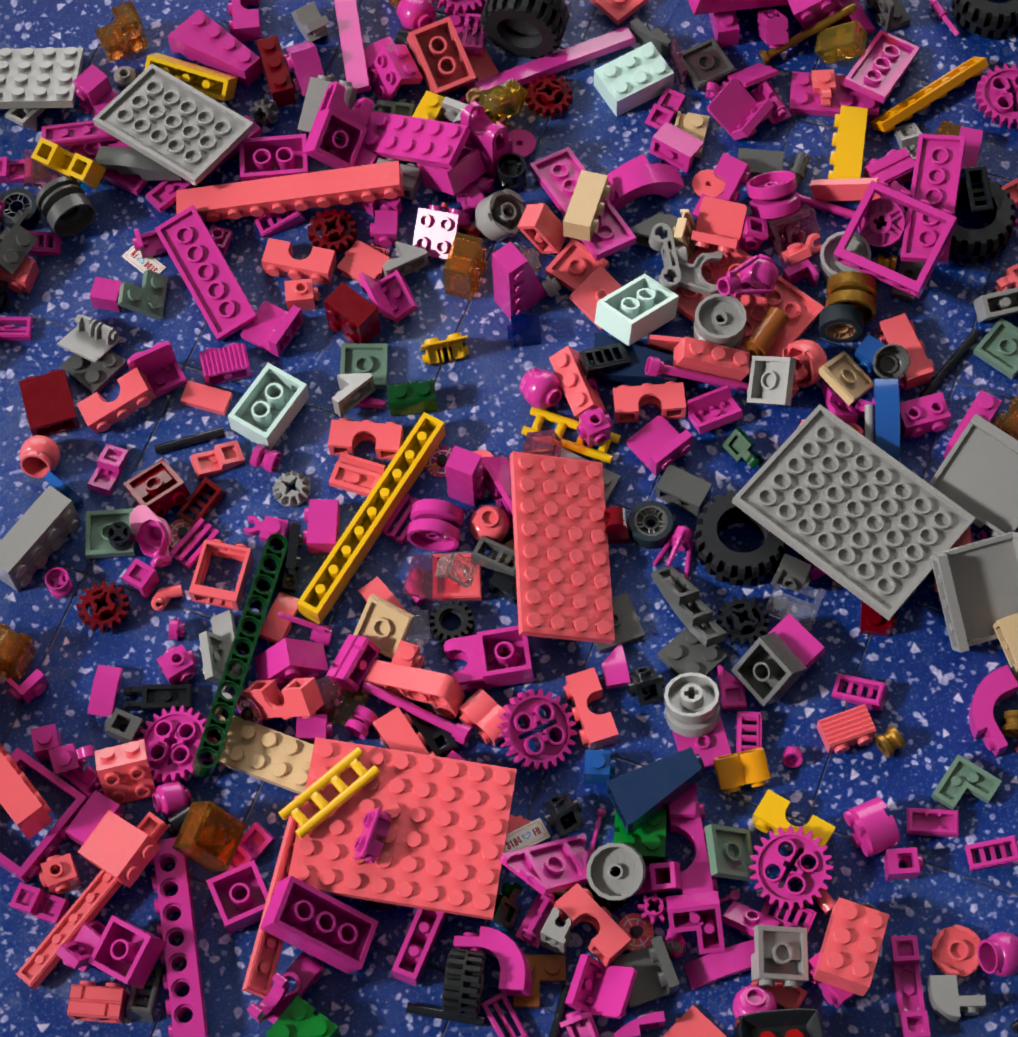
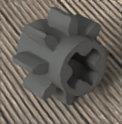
M265 97L254 102L255 108L251 113H253L255 122H262V125L265 127L270 123L278 121L275 116L280 113V110H278L276 101H269V98Z

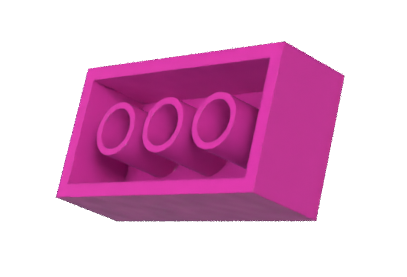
M289 876L277 882L260 929L349 974L362 969L379 921L305 882Z

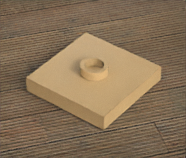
M845 351L828 361L818 370V374L848 406L874 387V381Z
M371 594L353 635L367 637L381 650L380 654L393 659L400 640L405 641L415 615Z

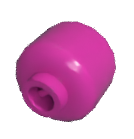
M179 781L159 785L155 793L152 794L156 812L161 813L165 817L188 805V802L192 801L189 788H184Z

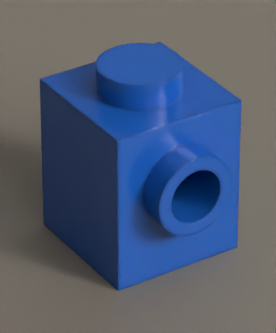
M868 334L856 349L853 360L864 372L877 376L874 372L872 361L876 351L885 344Z
M585 750V784H607V781L610 780V774L615 775V759H610L611 751Z

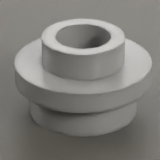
M122 66L114 72L115 82L123 88H126L136 79L134 69L128 66Z
M549 275L546 276V280L542 284L551 298L555 295L557 297L560 296L559 290L562 287L556 277L551 279Z

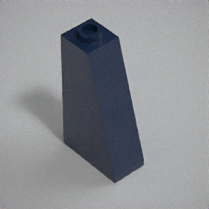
M595 333L594 348L621 343L622 341L605 334ZM625 343L623 345L629 355L631 364L593 377L597 385L641 386L645 383L664 384L669 381H682L680 377L667 374L657 375L656 377L645 375V365L649 356L659 358L665 365L673 366L672 355L637 344L628 346ZM615 352L618 360L622 359L620 352ZM608 354L609 361H613L611 354ZM599 357L600 363H604L603 358Z
M692 747L607 781V793L628 835L634 833L701 780L704 763L699 754L695 755Z

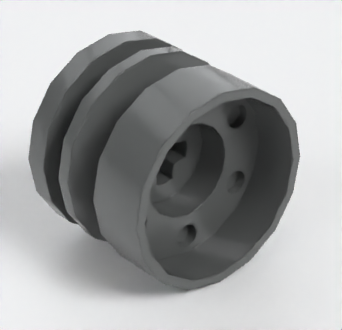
M63 176L48 182L36 196L35 202L38 209L47 219L54 233L59 237H69L82 232L95 218L96 209L88 196L85 195L78 181L72 176Z

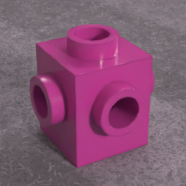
M601 407L588 409L579 416L577 431L581 439H585L590 448L611 439L613 423L609 414H604Z
M182 644L178 647L169 648L164 655L156 659L161 671L170 684L187 682L197 673L195 663L198 661L191 649L186 651Z

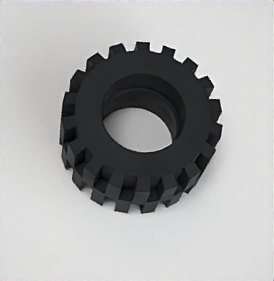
M452 948L449 952L442 994V1010L445 1015L476 1018L478 1016L482 1002L486 969V956L484 952Z

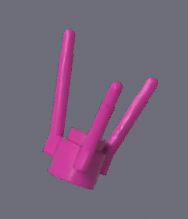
M755 255L734 270L728 271L726 276L719 278L717 281L719 293L723 296L732 294L734 297L773 293V289L740 290L742 283L736 274L758 260L759 256Z
M677 526L674 533L671 534V537L657 555L653 566L658 565L670 546L673 549L668 557L667 567L671 565L677 551H685L687 549L684 577L689 580L692 550L695 542L692 541L693 531L685 526Z
M278 613L280 618L311 628L310 640L322 643L325 646L330 645L333 627L316 624L296 616Z

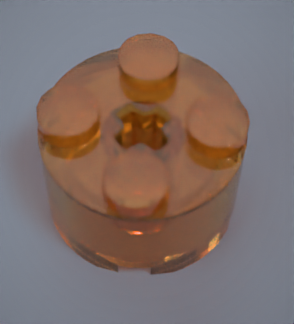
M0 623V676L7 679L10 677L12 680L17 676L19 680L36 656V650L32 645L33 639L25 633L18 634L4 623Z

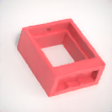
M213 539L212 541L204 540L189 590L192 602L239 611L254 560L252 550L243 544L230 545L218 539ZM212 556L243 562L235 592L203 586Z

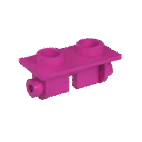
M768 80L757 83L758 87L752 90L751 94L757 102L769 99L774 106L769 111L770 116L768 117L772 125L792 117Z
M84 759L79 760L81 768L62 773L87 798L95 790L100 793L103 792L97 772L90 765L83 770L86 764Z
M381 807L366 813L362 822V826H364L362 835L357 838L354 845L356 852L353 859L365 857L364 861L370 864H374L375 860H379L384 842L377 840L376 836L386 838L392 822L390 819L391 815L381 812Z
M539 893L515 937L538 949L541 944L540 932L557 901L553 894L543 896Z

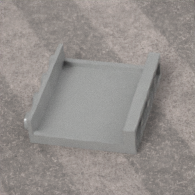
M975 414L929 484L976 518L973 522L974 525L982 528L984 525L991 529L990 535L993 537L1014 532L1018 527V440Z
M1013 531L930 555L952 650L962 653L969 651L970 646L998 639L992 625L999 619L1018 613V532Z

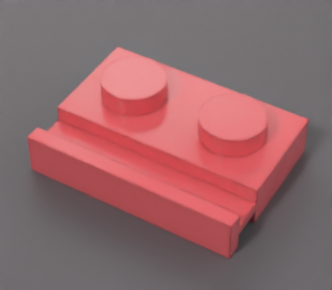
M340 452V457L329 479V486L368 497L386 470L385 465Z

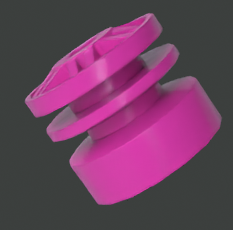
M874 199L868 206L857 228L859 235L863 236L872 246L890 247L897 245L903 240L907 211L901 204L892 200ZM884 216V221L887 222V225L879 229L880 225L876 223L877 219H882Z

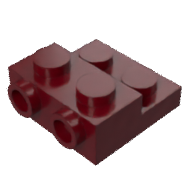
M164 458L123 483L138 505L149 507L161 518L168 509L174 505L184 504L187 497L190 496L183 480Z

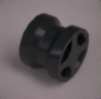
M117 521L112 523L107 529V537L115 550L124 551L132 546L134 537L127 523Z

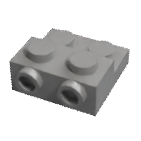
M752 356L747 403L791 406L796 358Z
M768 925L754 926L755 953L751 954V980L758 981L759 986L774 987L775 982L783 983L784 988H799V984L809 981L807 928Z

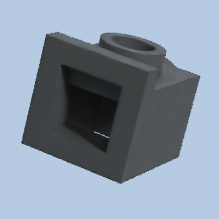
M784 553L775 571L771 585L775 586L778 583L787 589L799 593L801 588L807 589L812 576L808 575L812 565Z
M118 708L107 717L104 724L105 731L109 737L125 744L136 741V738H141L143 734L140 732V729H146L142 718ZM123 727H127L125 732L121 731Z

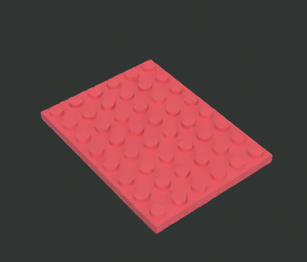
M315 737L305 790L356 747H359L364 754L358 759L364 767L369 770L375 765L379 769L380 774L303 839H300L296 834L288 877L293 876L325 894L493 920L502 866L499 859L504 853L517 769ZM351 766L339 775L348 787L360 777ZM331 782L319 792L328 803L340 794ZM311 799L301 808V812L308 820L320 811L319 807ZM381 807V812L391 815L390 819L392 822L386 838L376 836L377 840L384 842L379 860H375L374 864H370L364 861L365 857L353 859L356 852L354 845L357 838L362 835L364 829L362 822L366 813Z

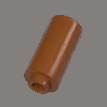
M771 307L745 343L747 352H750L751 356H765L788 324V315L779 308Z

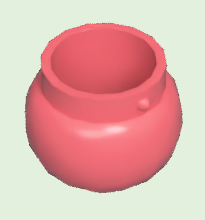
M31 436L24 441L20 449V467L24 473L33 478H43L49 471L54 470L59 463L60 449L58 445L47 436Z
M484 505L472 514L470 532L478 542L481 536L501 543L508 536L510 519L507 513L500 507Z

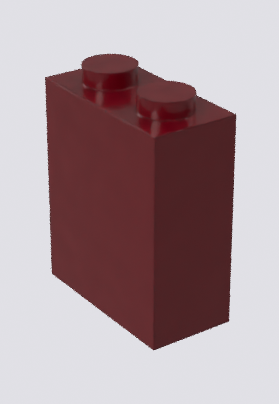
M64 369L52 370L44 375L30 376L25 380L18 381L33 436H51L80 428L71 387Z

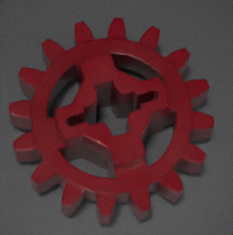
M544 73L542 79L535 76V83L529 81V88H525V103L528 104L529 111L534 110L535 116L541 113L543 119L547 115L554 119L555 114L563 116V110L569 111V104L573 103V89L570 88L569 81L564 82L563 76L556 79L555 73L551 77Z
M336 207L333 208L332 212H329L327 208L324 209V214L317 212V219L311 218V225L307 226L309 241H312V247L319 246L320 248L335 250L338 255L342 248L348 251V244L353 245L355 243L354 237H357L356 222L353 221L352 215L346 216L344 209L338 213Z
M102 581L99 587L94 582L92 583V590L85 588L86 595H79L78 598L81 603L76 605L79 611L77 615L80 620H83L84 627L90 626L91 631L94 633L98 628H100L102 634H105L106 628H110L114 632V625L117 624L122 627L121 619L129 618L126 612L131 610L129 603H127L129 598L127 594H124L123 588H117L114 582L107 586L106 582ZM115 597L119 600V606L115 603ZM88 608L92 611V617L88 614Z

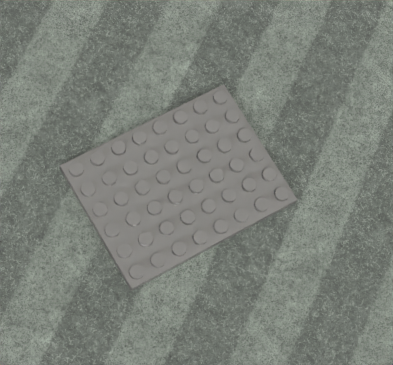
M821 404L814 409L732 500L735 506L888 621L891 620L932 572L933 567L930 555L951 549L976 519Z

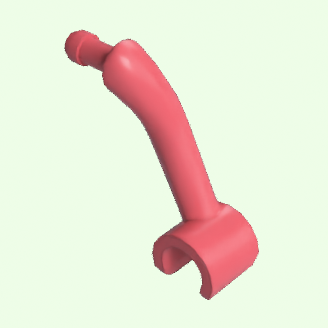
M443 202L441 206L445 212H449L447 204ZM474 222L470 226L459 224V227L465 230L466 234L472 239H476L482 233L476 229Z

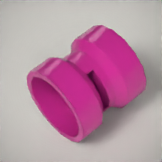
M257 444L252 452L250 465L256 468L262 467L266 472L274 474L280 464L282 453L275 449L268 450L265 445Z
M55 567L46 573L45 583L53 597L63 599L72 593L73 583L65 569Z
M357 705L353 711V718L349 719L344 727L352 735L365 740L369 734L370 726L378 719V716L367 707Z

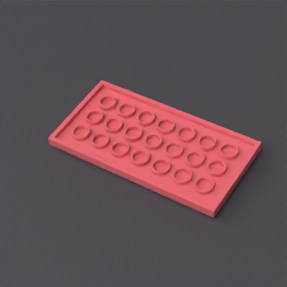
M513 451L510 454L519 635L612 644L615 641L608 534L605 533L604 522L606 504L603 462Z

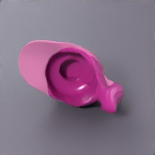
M145 505L136 506L129 517V523L135 535V540L139 544L142 553L153 558L150 562L152 568L168 566L172 561L168 550L172 540V533L167 521L164 518L158 517Z

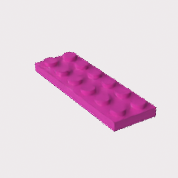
M372 111L361 148L378 154L379 157L453 169L472 130L468 125Z
M919 134L910 190L912 198L921 201V199L927 200L934 205V208L941 211L942 209H947L955 214L966 143L965 136ZM908 208L900 256L901 261L926 263L945 224ZM952 236L938 264H948Z
M569 147L529 164V170L564 218L581 170L586 171ZM608 199L604 200L605 210L603 216L598 217L599 227L597 233H593L590 242L581 240L596 261L636 244V236Z
M194 205L154 228L219 342L259 318Z

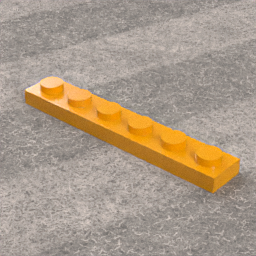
M973 56L872 120L870 123L873 130L884 133L894 130L896 128L895 125L901 121L911 119L914 113L928 108L934 100L944 98L953 88L963 86L970 77L980 75L982 70L989 66L987 58Z

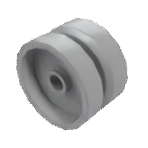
M845 231L834 233L826 239L821 247L820 269L822 277L826 282L832 275L840 272H859L835 261L833 253ZM855 232L846 250L871 261L869 243L863 236Z
M713 294L705 297L698 304L695 311L694 338L736 349L741 345L745 335L747 319L743 304L731 295Z
M689 672L673 678L665 687L664 692L665 717L668 726L675 733L684 737L695 738L713 731L720 719V694L717 684L710 677L701 673Z
M608 843L599 847L590 856L587 864V879L590 887L599 896L607 900H624L634 896L642 888L646 879V864L642 855L634 847L625 843ZM614 866L620 868L619 876L611 874L614 871Z

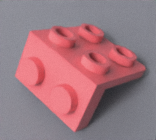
M703 197L695 231H692L691 240L696 242L695 246L709 249V245L718 246V251L731 253L732 249L738 251L747 206L722 199Z
M144 739L94 751L97 774L106 797L118 804L152 797V794L155 793L156 786L148 763Z

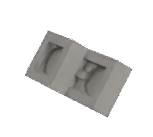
M915 122L898 126L893 131L900 149L905 147L911 158L915 161L918 138L922 132Z

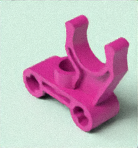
M302 952L285 973L281 975L277 972L273 976L272 981H274V984L267 996L258 1005L251 1003L247 1008L249 1016L258 1023L269 1020L274 1024L297 995L302 997L307 989L320 979L325 971V967L306 952ZM288 981L296 982V987L292 991H288L290 987Z

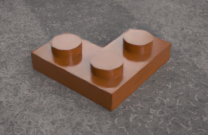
M525 955L532 972L531 997L513 996L514 1009H540V983H566V955Z

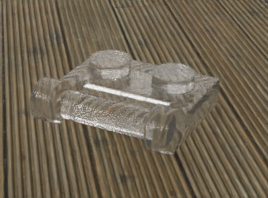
M776 583L765 608L769 612L768 615L782 620L790 613L806 630L810 631L826 590L820 587L815 589L810 586L807 589L801 588L799 593L815 599L812 604L781 592L784 586Z

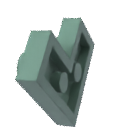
M146 270L143 273L141 288L128 282H123L120 285L117 305L155 320L161 319L163 317L168 277L151 270Z
M958 754L932 793L931 798L954 810L965 791L988 804L1002 781Z

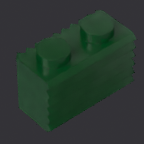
M422 380L416 383L412 381V383L407 382L406 384L403 382L397 385L394 383L387 386L391 417L438 412L434 380H426L425 382Z

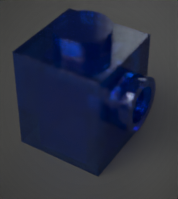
M519 313L516 316H510L511 325L507 326L508 340L513 339L514 348L541 344V328L538 313Z

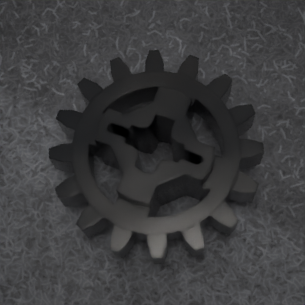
M744 594L742 600H738L736 596H733L732 603L725 600L724 608L719 607L718 609L720 616L716 617V623L720 624L719 626L727 632L726 639H731V646L739 642L740 648H743L744 643H748L751 647L754 640H757L762 635H766L768 632L766 627L770 624V619H767L769 612L768 610L762 611L764 605L762 602L755 604V597H752L749 601ZM728 624L732 625L733 631L729 628Z

